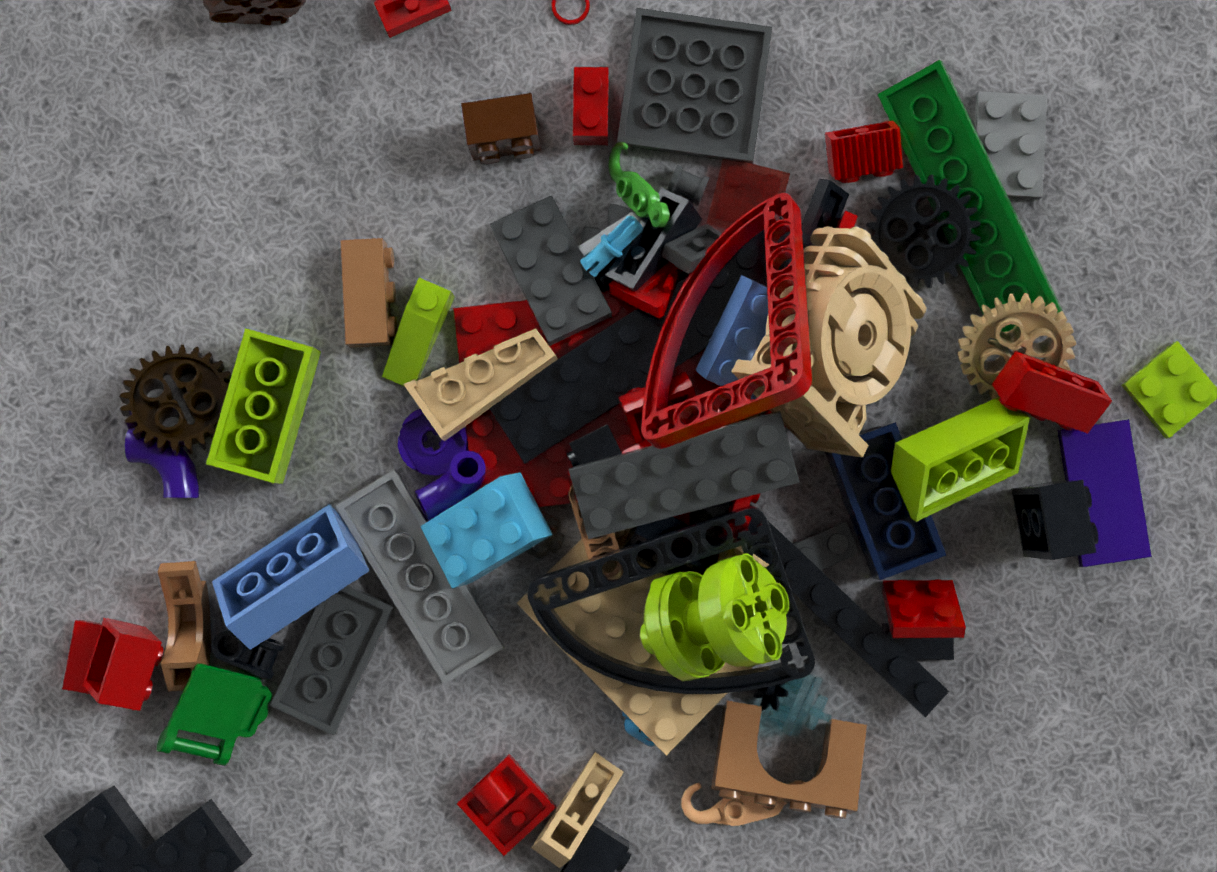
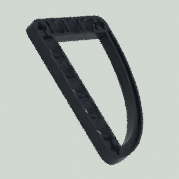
M743 507L547 573L534 579L528 589V600L536 618L548 635L566 653L600 674L629 685L682 694L741 692L775 686L804 678L813 671L815 666V658L769 523L764 512L758 507ZM748 514H752L754 519H761V523L756 525V532L750 533L748 528L737 530L740 538L733 540L732 528L727 522L728 520L734 519L735 526L746 522L745 516ZM711 526H722L726 530L727 537L722 544L713 545L707 541L706 531ZM678 537L687 538L692 543V551L682 557L675 555L671 550V544L674 539ZM739 546L742 547L743 553H748L751 556L759 548H766L773 553V561L765 568L777 583L784 586L789 598V610L786 617H792L797 623L796 630L790 635H785L782 644H791L803 638V642H796L800 655L808 656V658L803 660L804 666L801 668H797L795 663L788 664L793 659L790 646L787 645L782 648L780 663L743 671L712 673L707 677L681 681L669 672L636 666L615 659L595 649L565 625L554 608ZM643 549H651L657 554L658 561L655 566L644 568L637 562V554ZM614 560L622 565L623 574L620 578L612 580L603 574L602 567L606 562ZM574 572H582L589 579V585L583 591H576L569 585L568 578ZM556 578H562V588L567 596L561 597V590L553 592L549 597L550 601L545 602L543 597H536L535 594L539 591L540 584H544L546 589H551L558 586Z

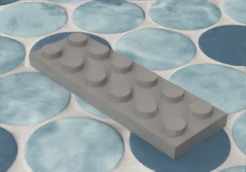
M392 470L335 505L444 685L505 647L468 586L463 585L454 589L451 588L420 527L428 521L397 470Z

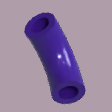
M135 428L128 429L125 437L127 461L130 463L148 464L158 471L162 477L163 498H199L196 467L184 447L180 448L178 456H174L171 446H168L165 452L161 454L158 451L157 442L148 449L144 444L145 437L136 440L132 433Z
M474 451L458 453L452 459L447 473L432 483L415 490L416 498L427 521H430L480 488L485 477L486 466L479 454Z

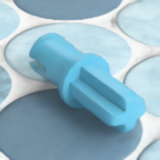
M629 215L608 235L603 234L600 237L601 242L587 256L580 260L584 269L587 271L591 268L592 270L589 273L596 277L615 257L620 258L623 255L621 251L642 232L643 227L635 217Z

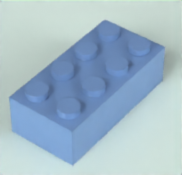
M328 504L213 580L212 583L226 627L251 650L350 583L369 572V568L359 545L342 517Z

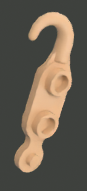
M795 780L790 784H802L805 782L802 780ZM700 783L689 786L681 798L682 810L690 821L697 824L717 823L731 826H740L774 817L787 804L776 801L775 806H765L754 803L755 797L741 795L740 800L722 798L711 808L698 811L693 808L691 798L694 792L701 788Z

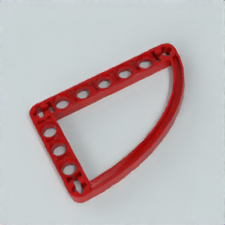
M780 193L765 200L729 226L707 249L705 257L694 271L689 274L679 290L660 331L653 352L644 394L641 432L642 436L655 448L663 449L796 400L809 390L812 383L801 210L788 193ZM764 230L771 367L667 407L677 356L689 323L701 299L725 264L749 240ZM787 232H790L789 236L785 240H783L780 243H777L778 239L782 235H784ZM792 258V261L787 267H785L782 270H778L780 265L784 261ZM794 286L787 296L780 298L781 293L786 288ZM795 314V318L790 324L781 327L783 321L788 316ZM797 343L796 349L790 355L783 356L788 346ZM765 386L763 393L758 398L751 400L753 392L757 388ZM731 399L730 405L724 411L718 412L719 406L725 400ZM699 411L697 418L692 423L686 425L688 417L692 413Z

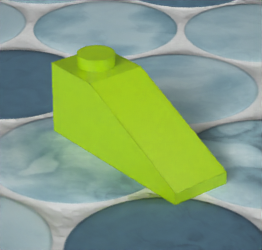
M418 278L404 310L382 375L383 378L402 386L414 379L416 381L419 380L455 298L450 290Z

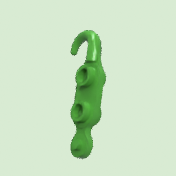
M625 142L616 143L609 156L608 168L612 180L616 183L617 195L639 217H649L654 227H665L670 217L668 206L666 203L660 202L659 194L638 173L622 171L620 167V154L622 150L628 149V144Z

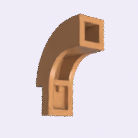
M196 561L161 563L158 569V576L168 613V639L161 661L168 692L183 691L195 665L210 664L211 621L209 595L206 581H201Z

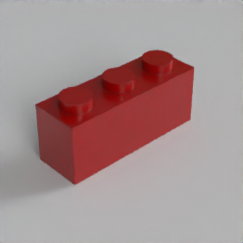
M1017 351L1013 353L992 383L1000 397V403L1007 409L1012 411L1019 409L1028 412L1040 421L1048 419L1056 422L1060 427L1068 431L1076 429L1088 434L1112 402L1098 381Z

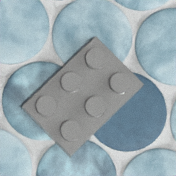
M979 91L976 94L974 128L1008 198L1041 199L1043 197L1047 95Z

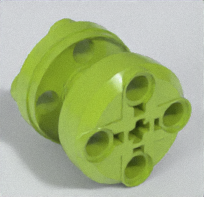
M748 553L723 559L711 565L703 575L688 571L656 578L650 585V591L645 604L644 623L640 629L641 642L648 653L653 654L657 661L672 676L681 681L707 677L719 671L725 662L735 667H751L776 661L782 654L789 598L785 588L781 584L776 583L770 572Z

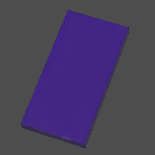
M1129 419L1095 424L1088 434L1076 429L1072 431L1066 429L1057 430L1065 481L1083 480L1084 486L1089 488L1092 498V506L1088 508L1090 521L1094 522L1098 531V543L1095 544L1096 553L1079 555V567L1152 557Z

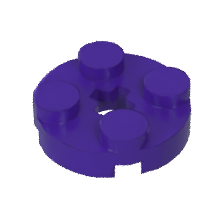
M417 409L402 424L397 443L399 453L403 461L411 469L424 475H443L450 469L454 456L460 452L467 451L466 428H462L446 441H440V448L435 451L432 447L426 448L424 446V442L428 440L426 434L432 432L437 436L438 433L422 410Z

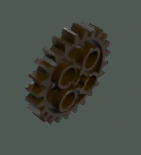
M181 345L178 353L173 354L171 348L166 346L165 356L161 357L154 350L152 351L153 361L148 362L140 358L141 371L130 368L129 371L134 381L123 380V385L129 392L121 393L119 396L122 403L126 404L120 407L123 416L128 417L125 420L127 428H135L132 432L135 439L138 440L145 437L144 444L148 449L157 442V448L161 454L165 452L168 446H171L174 456H178L180 448L184 446L189 454H193V445L197 443L204 450L207 449L205 439L209 437L213 440L232 376L230 371L223 372L224 364L221 360L212 364L213 356L211 352L201 358L199 347H195L191 354H187L184 345ZM186 374L196 375L190 382L179 381ZM169 375L173 380L181 399L185 401L186 407L195 421L193 425L188 424L178 402L172 395L170 387L164 380V376ZM154 389L164 390L158 397L150 398L147 396ZM201 402L212 404L205 411L195 410V407ZM170 417L179 419L178 423L174 426L165 427L162 425Z

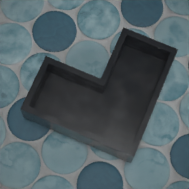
M115 785L101 792L44 835L70 872H233L253 855L212 799L155 841Z

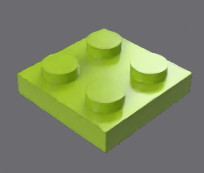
M1178 341L1169 345L1121 385L1165 439L1172 437L1217 399V387Z

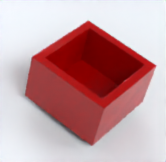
M103 618L83 686L99 704L140 711L143 701L149 699L152 691V680L150 678L154 666L157 667L160 664L163 656L162 641L144 626Z

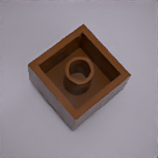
M532 93L461 103L467 146L473 161L480 160V164H494L500 162V157L514 155V159H527L533 157L534 152L541 151Z

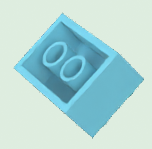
M521 472L498 477L420 526L452 589L473 583L553 535Z

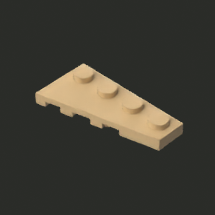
M533 329L495 345L494 349L480 355H471L464 358V362L447 369L445 367L431 372V375L418 381L414 379L403 385L440 438L446 441L558 358L537 329Z

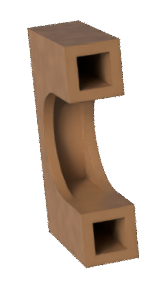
M728 700L725 702L722 710L711 786L712 790L720 791L719 797L740 800L741 795L755 797L754 803L765 806H775L776 801L790 803L789 809L809 813L811 812V807L825 809V816L846 819V814L857 811L867 725L831 719L826 723L822 758L816 774L808 782L786 784L771 777L761 765L758 757L757 740L762 706Z

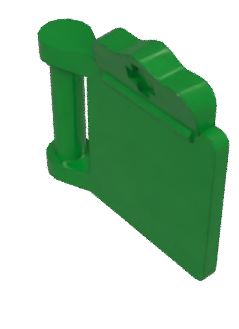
M205 664L195 665L172 716L158 739L157 752L169 754L171 751L213 759L214 764L226 766L231 758L237 737L253 736L258 725L267 718L268 704L272 699L271 691L267 686H262L259 678ZM178 730H184L222 740L218 745H212L177 737Z

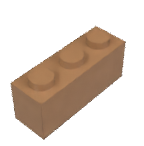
M383 238L341 240L345 344L351 348L392 346V337H395L398 331L396 316H391L390 303L396 302L395 283L389 282L388 268H394L393 248H387V243Z

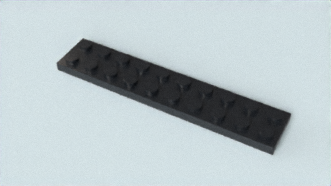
M764 230L755 235L736 252L709 286L689 323L674 369L706 349L741 275L767 287ZM787 232L784 235H782L778 239L777 243H780L783 240H785L789 236L790 232ZM792 258L784 261L780 265L778 270H782L785 267H787L792 261ZM687 277L677 283L664 316L660 319L637 308L554 361L490 408L525 464L620 404L618 397L625 395L630 389L646 387L648 372L660 331Z

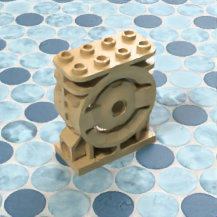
M826 226L813 231L810 240L814 246H806L803 250L812 383L809 390L802 397L769 410L772 413L781 412L784 425L807 449L863 458L869 445L859 436V433L866 421V405L883 398L897 382L907 360L911 336L918 329V324L914 319L924 317L927 308L923 303V299L913 291L906 282V278L896 270L889 261L888 256L878 248L866 230L859 227L849 229ZM794 286L786 288L781 293L780 298L787 296ZM795 314L788 316L783 321L781 327L790 324L794 320ZM767 316L766 336L760 342L752 360L737 359L731 371L738 379L771 367L769 316ZM797 343L788 346L783 356L790 355L796 349ZM765 386L757 388L753 394L758 398L763 393Z

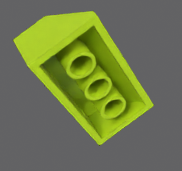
M245 328L206 464L271 483L283 484L321 351L308 345Z
M997 397L896 442L893 451L891 473L910 517L917 522L1019 472L1030 417L1020 410L1012 411L1007 409L1000 403V397Z

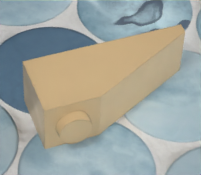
M595 752L551 815L531 848L559 868L570 861L624 772Z

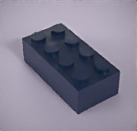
M896 422L859 435L869 445L863 458L825 452L873 579L883 580L947 556L932 516L930 515L917 522L910 517L891 473L895 443L902 440Z

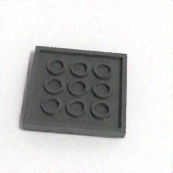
M636 8L617 143L625 142L628 144V147L753 164L772 27Z

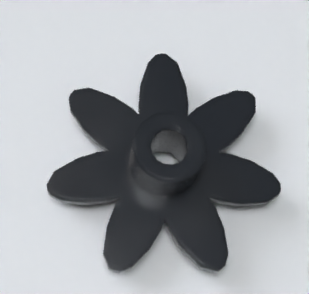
M785 683L759 688L755 691L753 696L755 698H762L760 706H762L761 711H765L769 705H771L773 710L777 711L779 709L780 702L778 697H787L789 695V692L782 688Z

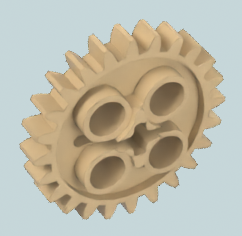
M1024 293L1020 302H1016L1013 294H1009L1008 303L1002 304L998 298H994L995 308L993 309L983 304L981 308L984 315L979 317L972 314L970 318L974 327L963 326L962 329L967 338L958 339L960 349L962 350L957 353L960 362H963L960 365L963 374L967 375L970 385L977 384L980 394L989 390L992 400L999 396L992 383L1015 351L1034 358H1044L1039 360L1070 371V367L1066 360L1075 359V354L1071 347L1076 345V341L1073 335H1071L1074 331L1070 322L1066 323L1067 318L1064 312L1057 313L1058 310L1053 302L1045 306L1041 296L1031 303L1028 293ZM1006 325H1015V327L1008 332L1001 331V329ZM1039 336H1048L1040 343H1033ZM991 355H1000L994 361H985Z

